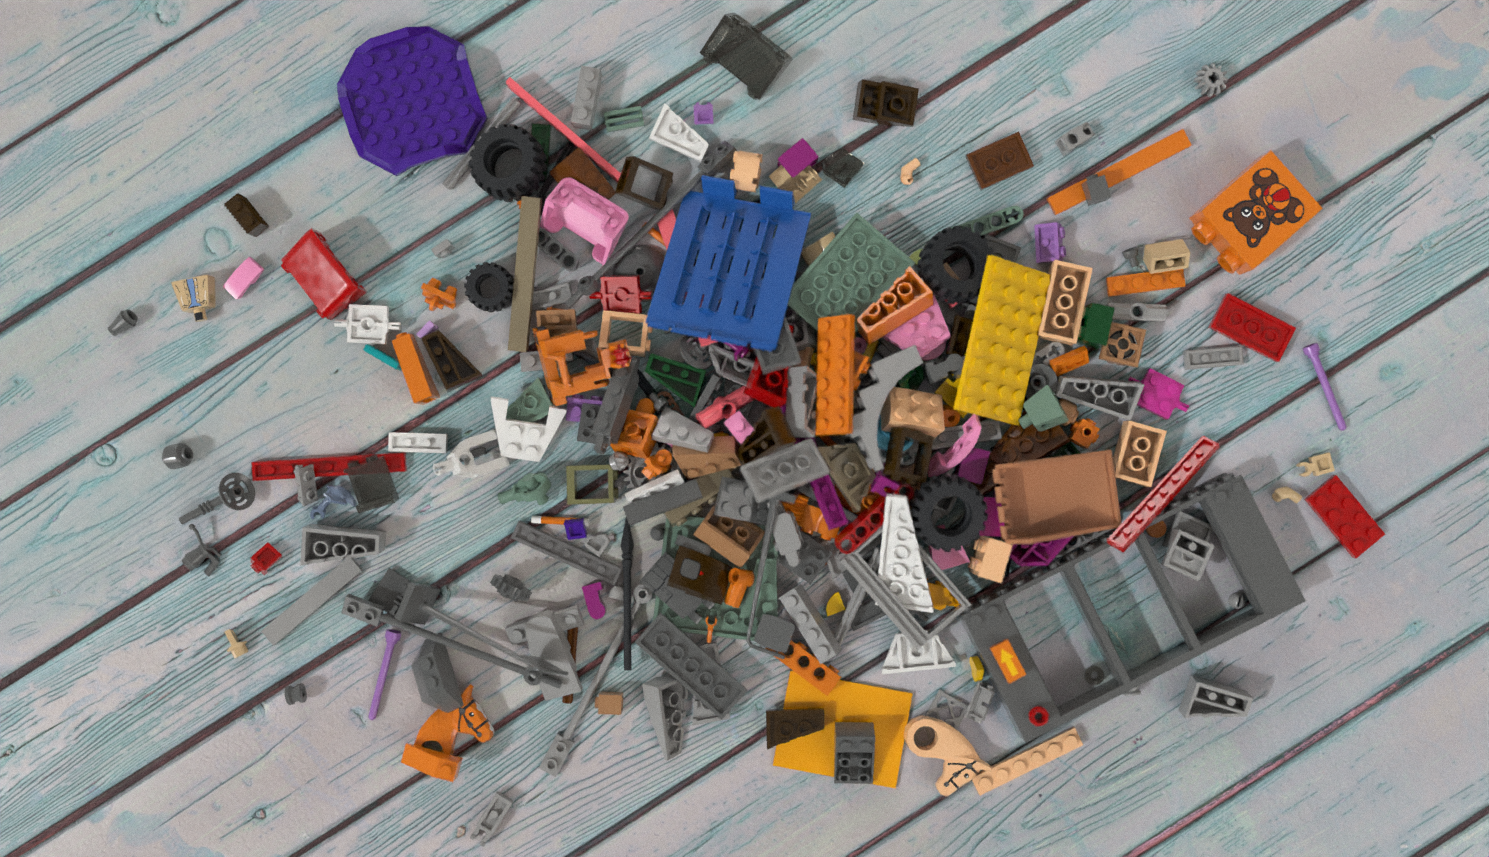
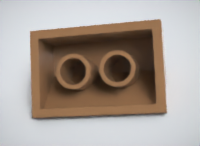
M714 505L693 535L741 568L763 538L765 531L752 522L714 515Z

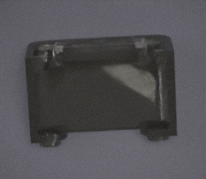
M736 13L724 14L699 52L704 56L703 59L711 65L719 63L747 85V94L754 100H761L793 60L787 52Z

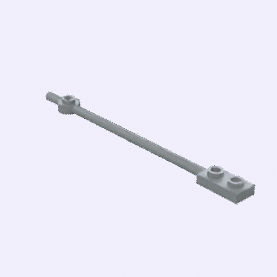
M640 584L634 589L633 596L635 602L631 607V623L641 605L649 602L653 596V592L644 584ZM645 591L646 597H641L639 592ZM624 622L563 735L557 733L539 769L554 777L557 776L575 742L570 739L624 638Z

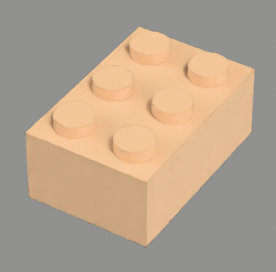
M893 387L888 393L880 412L881 431L891 432V428H906L933 436L935 439L945 430L942 395L900 387Z
M1123 421L1113 456L1115 478L1140 486L1151 487L1167 431L1133 421Z
M980 536L977 541H974L973 549H975L974 556L970 557V562H968L969 572L1001 583L1012 545Z

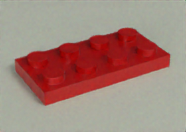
M1229 293L1224 295L1208 327L1274 362L1280 361L1296 330V327Z
M1332 475L1304 499L1352 558H1358L1385 535L1383 530L1337 475Z

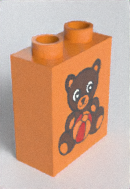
M1270 150L1254 160L1189 219L1194 224L1191 231L1196 239L1204 245L1211 243L1220 253L1217 256L1220 266L1230 274L1237 272L1241 275L1255 269L1323 208Z

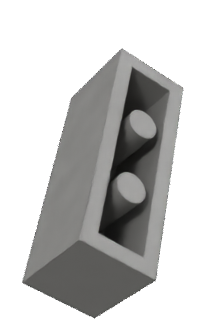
M581 65L571 118L574 128L591 131L593 129L603 76L598 68Z

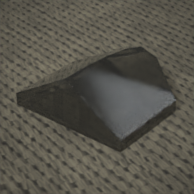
M841 149L839 152L827 156L821 165L826 176L846 188L863 167L864 162L845 149Z

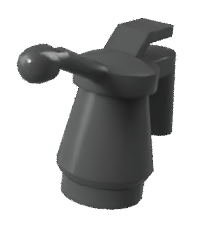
M190 524L189 529L195 532L200 544L198 548L185 554L181 561L189 570L193 571L208 557L211 563L204 570V573L210 577L220 563L219 559L211 551L218 557L222 554L216 548L204 544L198 530L195 528L196 526Z

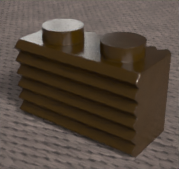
M237 193L224 203V206L227 207L226 209L239 222L238 224L246 231V234L257 237L269 227L245 196Z

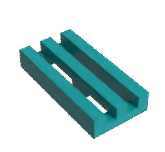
M365 345L363 351L392 368L401 371L398 360L372 345Z

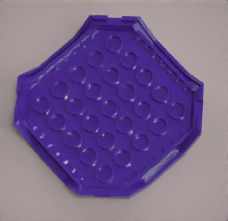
M429 26L405 27L368 39L355 49L337 83L340 107L348 133L359 157L395 176L402 174L412 167L447 156L466 154L475 143L478 133L482 131L488 119L472 75L465 45Z

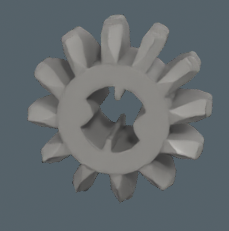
M1211 63L1209 66L1204 65L1201 70L1196 72L1198 77L1193 82L1198 83L1195 89H1201L1200 95L1207 93L1208 97H1211L1213 94L1217 96L1226 88L1225 83L1229 79L1224 77L1227 71L1221 72L1222 65L1216 68L1215 64Z

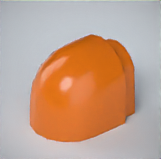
M943 404L944 426H956L960 421V414L953 407Z

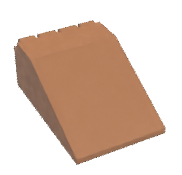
M1112 450L995 465V469H992L994 483H999V486L995 487L996 501L1002 504V506L997 507L999 522H1004V526H1000L1001 538L1007 544L1037 543L1114 529L1122 524Z

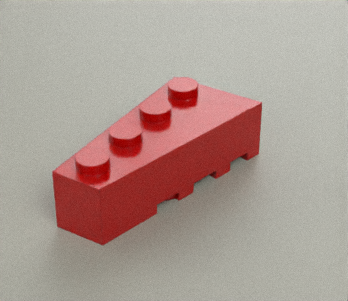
M789 325L791 333L793 334V326ZM756 356L743 394L772 407L784 406L787 400L785 396L786 388H788L787 374L789 367L763 374Z

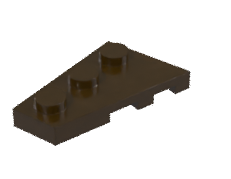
M824 708L766 710L767 750L824 729Z

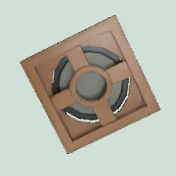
M1112 322L1107 346L1101 347L1099 359L1118 366L1126 365L1137 368L1146 330Z

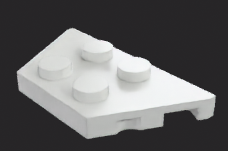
M901 632L895 633L881 672L882 674L948 668L956 667V663L938 635H934L917 650Z

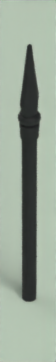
M626 518L620 545L623 553L621 557L623 558L624 670H632L631 567L634 543L631 528Z

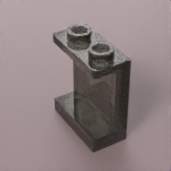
M375 454L366 457V461L359 462V460L347 463L348 466L343 469L344 474L348 473L358 504L355 507L358 513L395 503L399 499L384 455L378 457Z

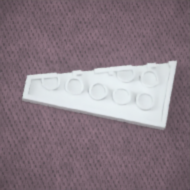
M887 493L878 577L906 609L934 613L907 496Z

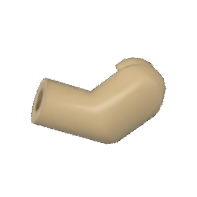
M1290 487L1277 488L1274 491L1275 493L1272 494V499L1276 502L1289 498L1293 502L1298 503L1302 499V495Z

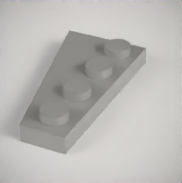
M717 642L698 645L721 665ZM694 696L692 726L721 721L716 714ZM728 712L722 720L730 719V713Z

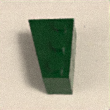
M650 353L645 369L648 375L692 407L696 406L707 373L706 370Z

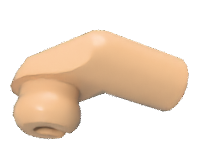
M914 158L901 168L900 179L905 185L913 183V171L921 166L917 158Z

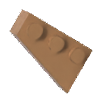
M734 436L714 437L708 453L673 445V457L687 480L741 466V460L737 454L740 446Z

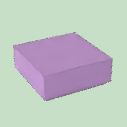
M429 320L416 335L420 338L436 331L438 326Z

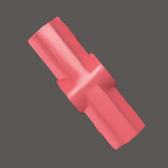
M746 386L740 387L725 397H717L712 405L697 413L696 419L699 424L707 429L723 418H730L736 413V410L753 401L752 397L743 394Z

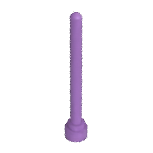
M1318 343L1303 347L1304 355L1311 358L1339 430H1346V423L1318 356L1320 355Z
M386 629L385 638L387 645L368 715L370 720H374L377 716L394 645L400 641L402 634L398 630Z

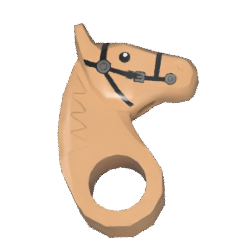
M920 715L912 718L905 726L904 739L908 748L920 757L944 760L942 775L935 783V787L941 795L949 796L960 787L970 782L980 770L991 772L992 767L979 758L972 744L965 736L945 721ZM923 726L933 728L934 739L929 745L918 746L914 743V734L917 729Z

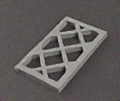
M939 689L925 716H930L932 712H936L937 719L941 720L939 710L949 708L952 718L944 721L946 723L953 722L954 728L958 729L967 713L968 705ZM941 695L947 698L948 705L937 707L936 703ZM957 705L963 707L960 716L955 717L952 707ZM923 726L917 729L914 734V742L921 746H927L928 743H931L933 741L929 732L931 727ZM926 729L929 740L920 741L917 739L921 730Z

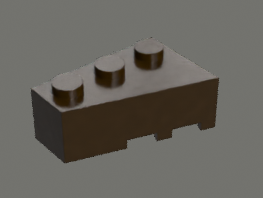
M439 330L421 337L447 393L483 377L482 373Z
M780 406L763 410L761 413V419L754 424L752 433L747 435L737 451L742 465L788 448L796 442Z

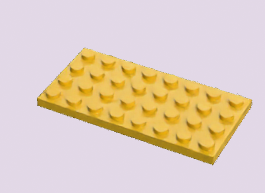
M988 255L954 410L1019 426L1018 419L1021 417L1039 337L1038 331L1042 321L1048 286L1050 285V274Z

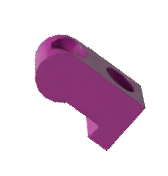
M602 581L582 586L589 615L594 619L602 618L607 611L599 591L604 588Z

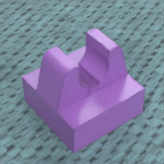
M697 102L693 105L695 125L714 124L713 104L707 102V105H700Z

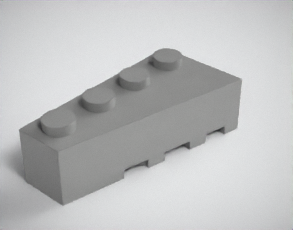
M1060 375L1055 395L1131 421L1144 384L1138 381Z
M309 524L302 529L300 566L378 555L385 550L386 531Z

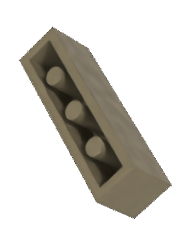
M729 469L699 477L696 481L703 498L663 513L672 527L683 525L687 522V517L692 514L694 516L703 511V506L716 502L722 476L735 479Z

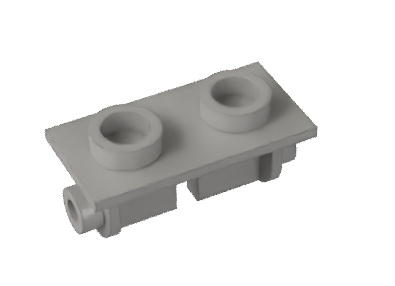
M313 464L305 467L303 465H296L293 471L296 482L299 483L297 486L298 500H300L302 506H306L318 501Z
M978 681L977 686L974 688L971 702L967 707L965 718L973 719L980 724L982 721H985L989 708L983 705L984 702L991 704L995 694V687Z

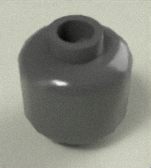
M185 443L166 446L162 453L163 463L173 470L188 466L193 459V451Z

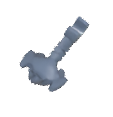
M327 485L326 487L329 490L323 494L326 498L319 505L312 508L310 517L314 519L316 516L315 512H319L321 517L324 518L326 508L330 503L342 505L350 503L355 507L357 501L351 495L352 492L343 486Z

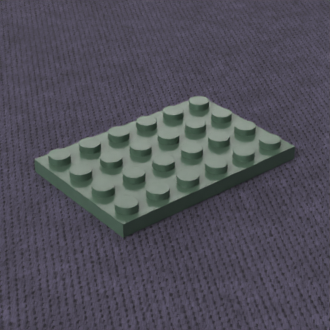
M856 212L794 283L787 306L817 332L818 318L848 314L855 315L856 332L858 330L856 319L872 303H876L881 298L880 295L885 290L888 291L894 285L893 282L898 277L901 278L905 274V270L909 266L912 267L915 262Z

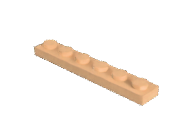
M1070 727L991 766V772L986 770L979 772L972 779V782L979 796L1083 746V743L1075 727Z

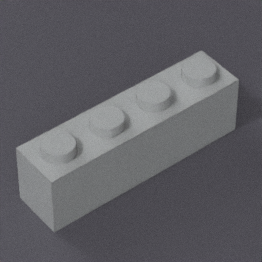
M801 584L779 597L820 664L834 657L842 650Z

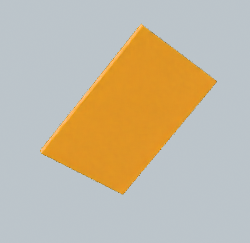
M790 670L783 709L824 708V729L777 745L773 766L834 777L835 722H873L875 730L873 784L896 789L904 745V730L908 723L913 693L839 680L829 695L826 696L796 672ZM814 675L816 678H822V677H823V676Z

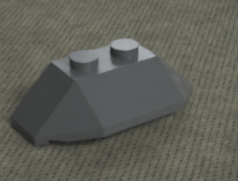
M426 639L411 665L419 694L423 703L450 713L464 706L448 651L445 645Z

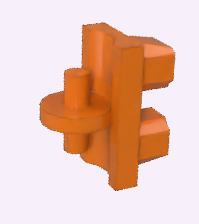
M431 278L427 284L423 283L421 289H423L422 296H425V302L430 304L429 310L432 312L436 308L442 310L444 306L454 309L458 293L457 289L448 286L445 292L439 290L441 282L435 278Z
M662 449L655 455L648 457L644 461L647 466L641 472L650 480L654 476L657 477L668 471L672 467L670 465L672 462L671 452Z

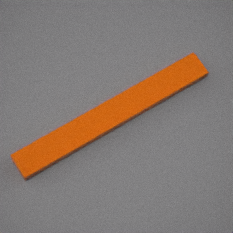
M1181 129L1095 174L1098 177L1105 175L1108 187L1111 188L1189 148L1192 144L1184 129ZM1087 179L1047 198L1055 216L1086 200L1081 184L1087 181Z

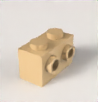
M1183 239L1147 244L1144 247L1143 261L1150 274L1185 269L1189 266L1190 251Z

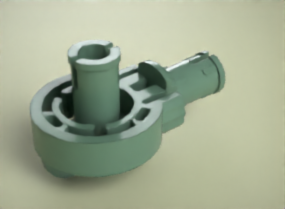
M528 473L515 483L512 489L499 492L497 495L498 500L501 504L513 500L517 502L536 500L538 505H543L548 502L549 497L546 493L551 487V482L545 473Z

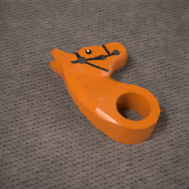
M470 684L461 694L464 706L450 713L437 709L419 730L414 745L424 747L426 741H437L442 746L443 753L453 755L458 732L473 735L481 743L489 741L494 736L495 730L480 704L471 696L474 686Z

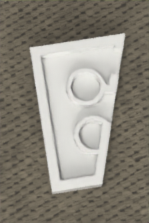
M664 104L649 139L702 163L709 144L697 132L691 129L683 119L676 115L668 105Z

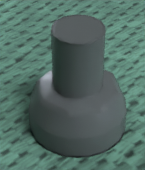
M1137 247L1129 248L1122 252L1124 258L1129 259L1131 268L1139 265L1136 258L1138 255Z
M655 392L649 396L658 413L663 411L665 406L667 407L669 404L667 399L659 398Z
M659 525L654 526L650 531L651 538L656 541L662 540L665 529Z

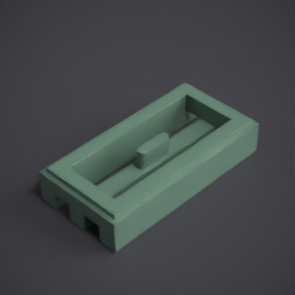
M641 106L604 112L607 133L645 126ZM636 112L639 113L635 115L609 119V117L620 116ZM640 119L639 122L610 127L612 123Z

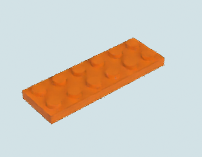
M848 314L818 318L815 435L818 436L853 433L855 315Z

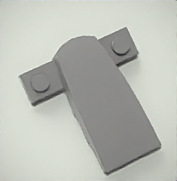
M578 605L559 611H540L529 617V619L508 624L505 627L512 645L527 641L530 656L543 658L562 669V671H568V675L544 673L549 677L563 681L560 689L543 682L539 684L545 701L582 691L583 687L576 673L577 666L570 653L571 646L563 632L584 625L585 621Z

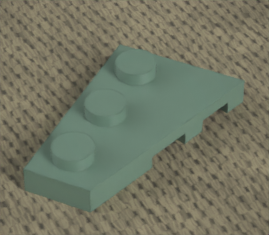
M539 377L508 406L507 419L534 423L548 416L549 405L553 406Z
M766 558L755 612L756 617H762V614L778 617L776 558ZM760 559L756 560L753 569L754 583L747 589L739 618H750Z

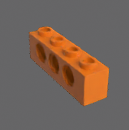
M792 640L790 641V645L793 647L791 655H785L783 652L778 651V654L784 655L785 658H775L826 696L829 695L841 678L838 675L839 670L831 664L829 667L823 663L820 664L815 654L813 656L807 652L808 647L800 641L797 644ZM765 647V649L776 652L775 650ZM801 656H807L809 659V663L805 667H801L798 664ZM816 668H823L824 676L822 678L814 676Z

